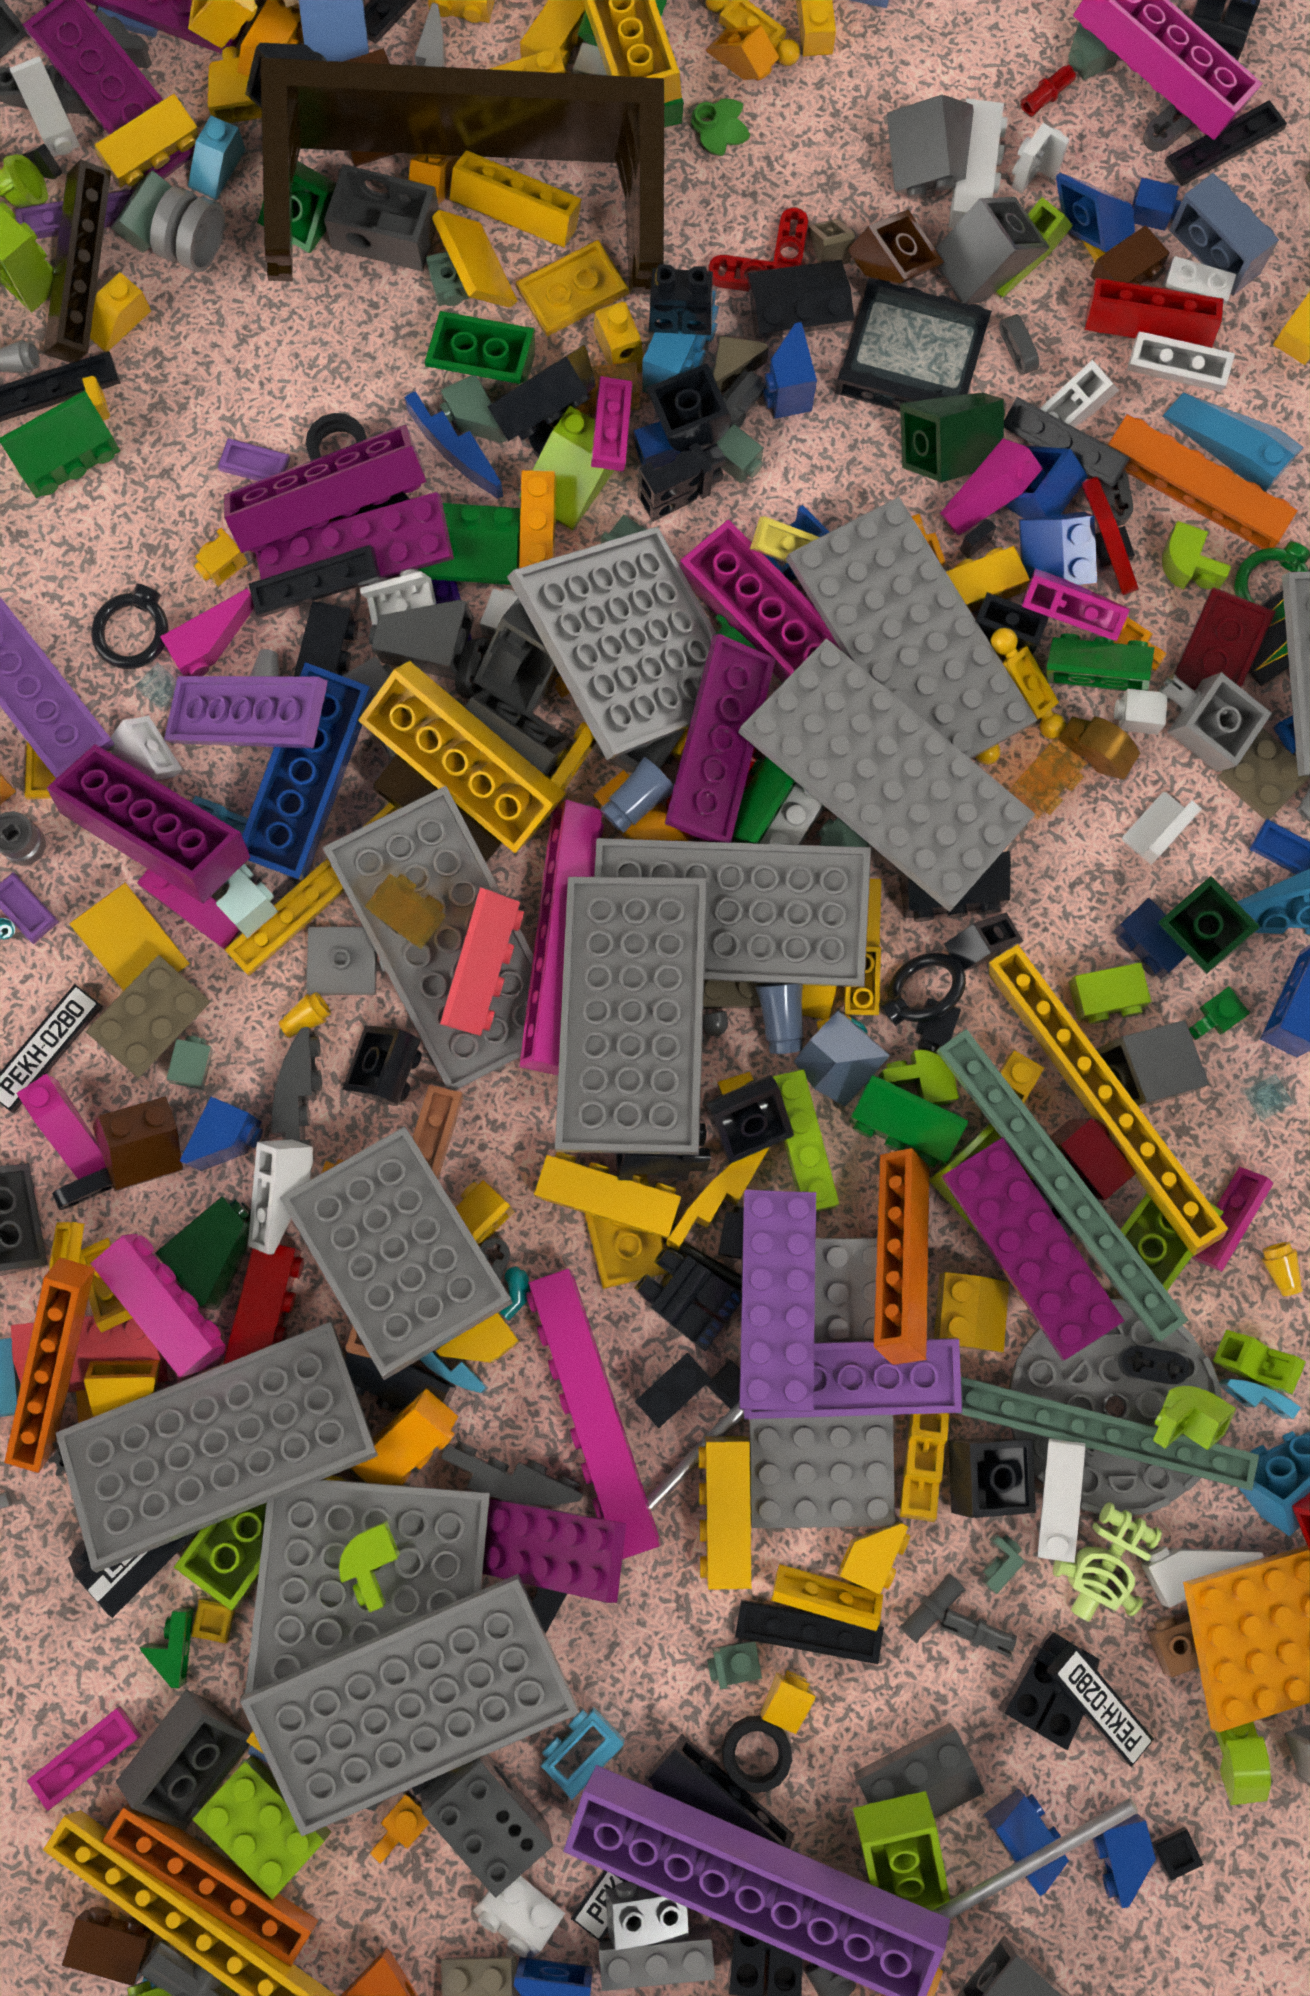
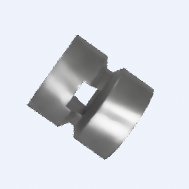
M10 811L0 814V853L12 863L20 866L30 865L38 861L46 848V839L43 832L22 813Z

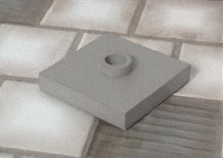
M308 927L307 994L312 995L317 992L321 996L376 995L377 952L364 927Z

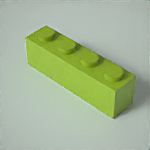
M802 1069L773 1076L780 1088L794 1133L793 1137L784 1140L783 1143L796 1192H816V1213L834 1209L839 1205V1200L805 1071Z

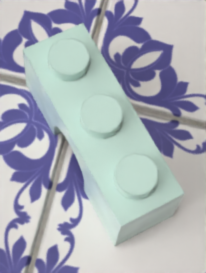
M243 864L224 883L229 884V889L216 902V905L248 938L274 916L278 910L270 902L274 895L262 882L255 885L250 880L254 874Z

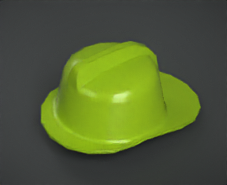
M19 154L6 156L3 159L4 166L0 170V197H5L17 208L40 205L48 200L44 177L36 165L25 156Z

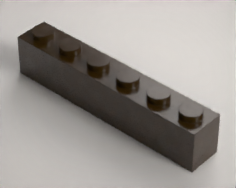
M82 159L70 169L66 176L43 352L44 355L68 363L79 361L89 350L111 177L110 170Z

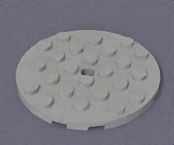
M1111 1299V1301L1125 1321L1065 1361L1060 1359L1039 1327L1031 1335L1018 1355L1009 1382L1010 1390L1109 1416L1111 1415L1105 1409V1405L1110 1397L1117 1396L1124 1405L1122 1414L1117 1416V1418L1158 1428L1155 1425V1420L1161 1412L1169 1390L1178 1386L1198 1387L1222 1399L1221 1388L1215 1369L1209 1357L1204 1354L1201 1347L1194 1340L1195 1337L1182 1325L1161 1342H1156L1123 1299ZM1129 1346H1145L1172 1351L1186 1358L1189 1364V1373L1187 1378L1179 1384H1162L1135 1379L1121 1372L1118 1366V1357L1120 1352ZM1135 1352L1133 1357H1128L1127 1363L1133 1365L1134 1372H1136L1137 1367H1149L1150 1361L1139 1359L1138 1352ZM1172 1358L1170 1363L1157 1364V1369L1168 1371V1378H1171L1174 1373H1179V1367L1173 1364L1174 1359ZM1011 1428L1013 1439L1033 1440L1034 1476L1044 1485L1049 1438ZM1085 1447L1080 1509L1100 1514L1104 1505L1107 1502H1111L1114 1504L1115 1509L1120 1512L1127 1510L1132 1513V1516L1142 1515L1171 1504L1170 1502L1180 1497L1186 1491H1189L1201 1478Z

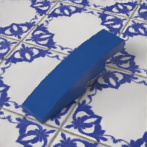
M416 391L405 396L408 413L440 454L471 482L497 499L503 497L502 483L471 432L468 431L458 436L443 411L430 416Z

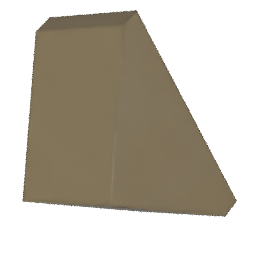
M839 219L808 225L809 235L818 263L842 260L843 264L851 262L852 256L847 249L854 243L855 237L854 232Z
M720 336L713 376L721 393L730 388L744 370L754 372L767 363L769 347L765 342Z

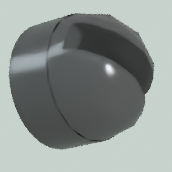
M727 1011L703 1015V1029L707 1034L719 1036L726 1031L729 1024Z

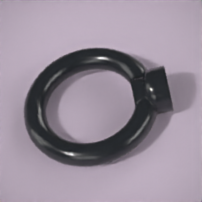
M137 583L133 593L117 595L100 607L92 623L91 637L96 652L105 662L121 669H136L151 663L160 655L165 647L160 636L169 632L166 614L158 604L161 597L160 593ZM134 606L150 613L155 622V635L151 644L143 652L133 656H122L112 651L105 639V628L109 618L116 611L124 607Z
M927 953L914 957L903 964L894 974L888 987V999L880 1003V1006L894 1026H897L904 1020L910 1022L935 1020L948 1013L961 999L966 986L965 971L955 958L947 954ZM931 966L943 967L950 972L952 976L951 988L947 995L938 1003L927 1008L915 1009L908 1007L902 999L901 991L903 985L915 972Z

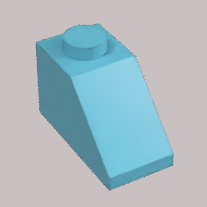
M210 116L195 143L188 182L189 188L217 200L246 150L238 127Z

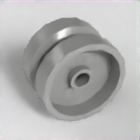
M171 187L164 193L153 215L150 229L152 251L157 256L168 261H178L187 269L197 273L204 272L212 263L222 243L225 229L223 207L218 202L206 197L198 198L193 192L182 187Z

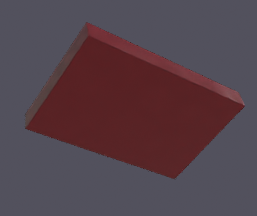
M1212 587L1173 674L1193 690L1197 689L1203 679L1220 672L1242 688L1276 611Z

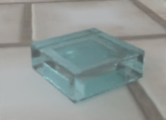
M157 663L135 687L161 710L173 698L177 679Z
M1276 1073L1243 1091L1261 1121L1293 1104L1292 1099Z

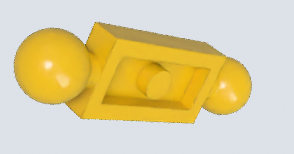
M705 0L706 6L710 11L715 13L721 12L719 14V23L727 29L762 25L780 57L778 59L780 64L791 66L798 61L800 56L799 45L792 39H784L786 37V29L750 1Z
M1009 628L996 630L991 637V646L998 654L1005 655L1006 659L1002 661V664L1037 720L1041 718L1040 731L1042 735L1048 739H1058L1066 727V721L1060 714L1053 713L1051 710L1059 703L1057 697L1029 648L1025 646L1018 650L1016 649L1018 643L1016 633Z

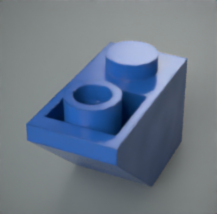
M1138 1813L1093 1838L1096 1854L1099 1859H1104L1107 1873L1102 1874L1108 1898L1114 1897V1900L1122 1909L1130 1907L1156 1860L1146 1820Z

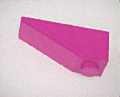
M1003 438L940 514L953 532L961 535L1021 495L1043 468L1028 447Z
M1036 568L1022 601V607L1114 641H1117L1130 611V608L1071 581Z
M246 588L160 636L183 676H203L209 671V667L217 662L254 610L252 596Z
M149 869L137 882L146 893L223 949L227 948L240 932L236 925L216 905L217 900L213 897H210L203 904Z
M45 1074L16 1093L33 1121L77 1179L106 1168L98 1142L57 1079Z

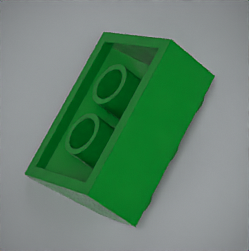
M440 311L426 355L425 366L522 384L529 379L535 357V328Z
M85 390L0 437L2 447L35 498L54 493L59 485L70 479L76 480L81 478L88 469L98 463L105 464L111 461L115 454L121 451Z
M442 503L454 559L418 570L425 573L432 580L511 585L507 576L513 570L519 569L521 508Z
M1070 633L1061 634L1060 638H1052L1046 669L1048 683L1127 691V689L1148 691L1155 647H1148L1147 642L1130 640L1127 645L1116 644L1114 640L1106 637H1095L1094 641L1080 640L1081 636Z
M759 757L750 771V775L753 778L748 787H744L731 843L760 844L797 783L768 757L764 759Z
M874 1075L866 1083L848 1122L854 1124V1131L868 1138H872L873 1134L885 1139L884 1145L894 1151L913 1148L930 1168H935L936 1164L942 1167L947 1163L969 1122Z

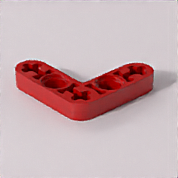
M793 207L786 209L782 213L773 262L730 255L715 256L708 265V271H713V285L719 288L749 292L748 281L745 278L747 272L802 265L808 228L806 212L800 208ZM791 220H798L795 236H789ZM785 247H792L797 250L798 255L788 259L782 256L781 250ZM720 267H726L724 276L718 275ZM736 268H740L739 279H735Z
M1096 476L1082 482L1083 490L1091 511L1095 515V521L1103 538L1122 595L1124 596L1139 590L1119 528L1098 477Z

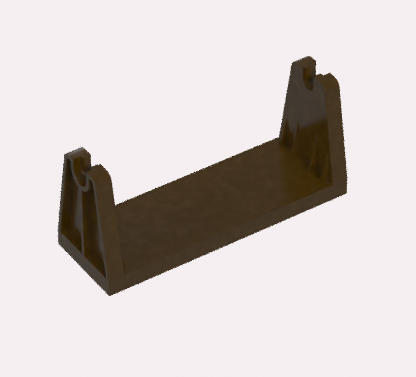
M261 58L264 245L268 281L293 282L292 184L300 149L462 156L467 150L482 157L616 163L625 197L630 294L651 295L652 268H657L659 264H664V78Z

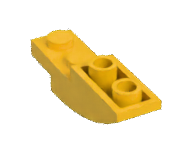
M870 878L865 987H844V1014L879 1015L882 879Z

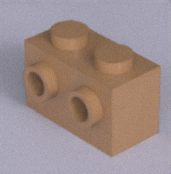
M1189 1611L1188 1615L1178 1619L1174 1615H1169L1154 1621L1155 1628L1147 1630V1634L1163 1673L1173 1678L1198 1668L1199 1664Z

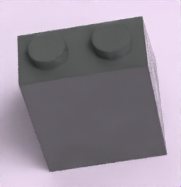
M941 94L887 112L895 192L906 194L909 199H916L926 196V191L934 188L937 191L948 190L954 187V182L966 179L974 113L973 104Z
M1016 197L980 198L935 248L944 261L937 269L948 279L954 288L953 292L957 299L965 304L981 303L1044 254L1050 247Z
M463 600L379 615L377 625L373 624L371 627L369 644L372 645V650L382 663L399 667L411 661L424 673L455 680L463 647L471 633L474 617L467 602Z
M1185 1020L1122 1036L1096 1049L1140 1109L1191 1093L1209 1085L1204 1067Z
M1004 1935L957 1996L1071 1995Z

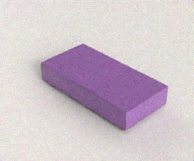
M228 438L218 464V469L221 472L260 481L286 471L291 458L289 454Z
M14 872L0 883V909L32 944H35L59 923L56 917Z

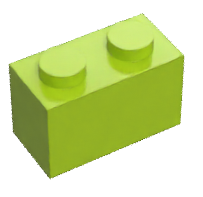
M1141 962L1075 975L1068 982L1078 1021L1088 1019L1089 1024L1110 1020L1109 1015L1121 1013L1122 1018L1143 1013L1142 1008L1152 1002Z

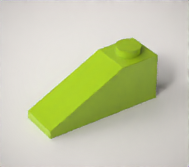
M1043 197L1039 199L1028 213V216L1050 248L996 291L1003 298L1053 252L1073 226L1062 212Z

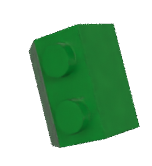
M298 161L292 184L293 244L311 253L327 231L324 219L336 182ZM263 200L262 207H261V211H260L259 218H258V221H257V223L260 224V225L263 226V227H264V200Z

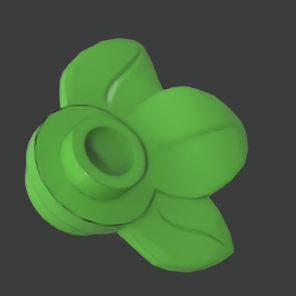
M725 98L715 104L703 102L693 110L691 115L692 127L700 133L701 144L707 151L717 156H723L727 145H739L750 138L747 127L737 118L743 110V103ZM709 118L711 121L706 122L702 121V119Z

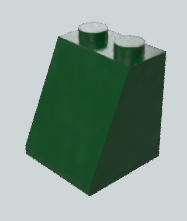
M982 392L900 404L902 468L941 483L974 473L1004 438V399Z
M1212 876L1207 878L1158 922L1162 929L1205 974L1227 959L1260 927Z
M223 1196L220 1197L155 1252L158 1258L174 1272L176 1279L182 1287L195 1298L200 1308L216 1310L221 1306L249 1248L248 1238L251 1209L244 1202L240 1203L236 1198L232 1201Z

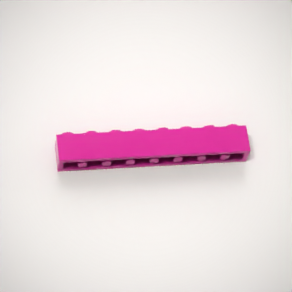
M567 799L557 805L551 812L519 1066L556 1076L559 1073L568 877H594L596 840L602 837L604 830L600 809Z
M568 1268L529 1282L531 1291L526 1293L532 1313L537 1311L539 1313L542 1325L537 1326V1331L543 1347L549 1345L553 1359L548 1360L550 1372L554 1381L560 1379L564 1393L559 1394L562 1409L565 1415L571 1413L575 1425L574 1428L570 1429L576 1450L582 1448L586 1462L581 1463V1467L587 1484L593 1483L597 1497L593 1498L592 1501L597 1517L626 1523L622 1559L660 1547L662 1543L573 1271Z

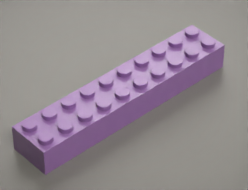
M598 1765L595 1766L583 1791L563 1852L885 1996L927 1995L946 1948L950 1924L949 1918Z

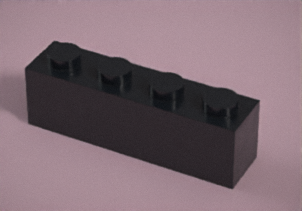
M312 601L294 677H300L305 662L338 675H342V671L347 672L349 670L351 652H347L350 640L355 641L358 633V622L355 621L351 608Z
M683 1734L676 1739L654 1765L648 1781L652 1784L655 1791L790 1849L794 1833L746 1790L738 1787L729 1778L727 1773Z

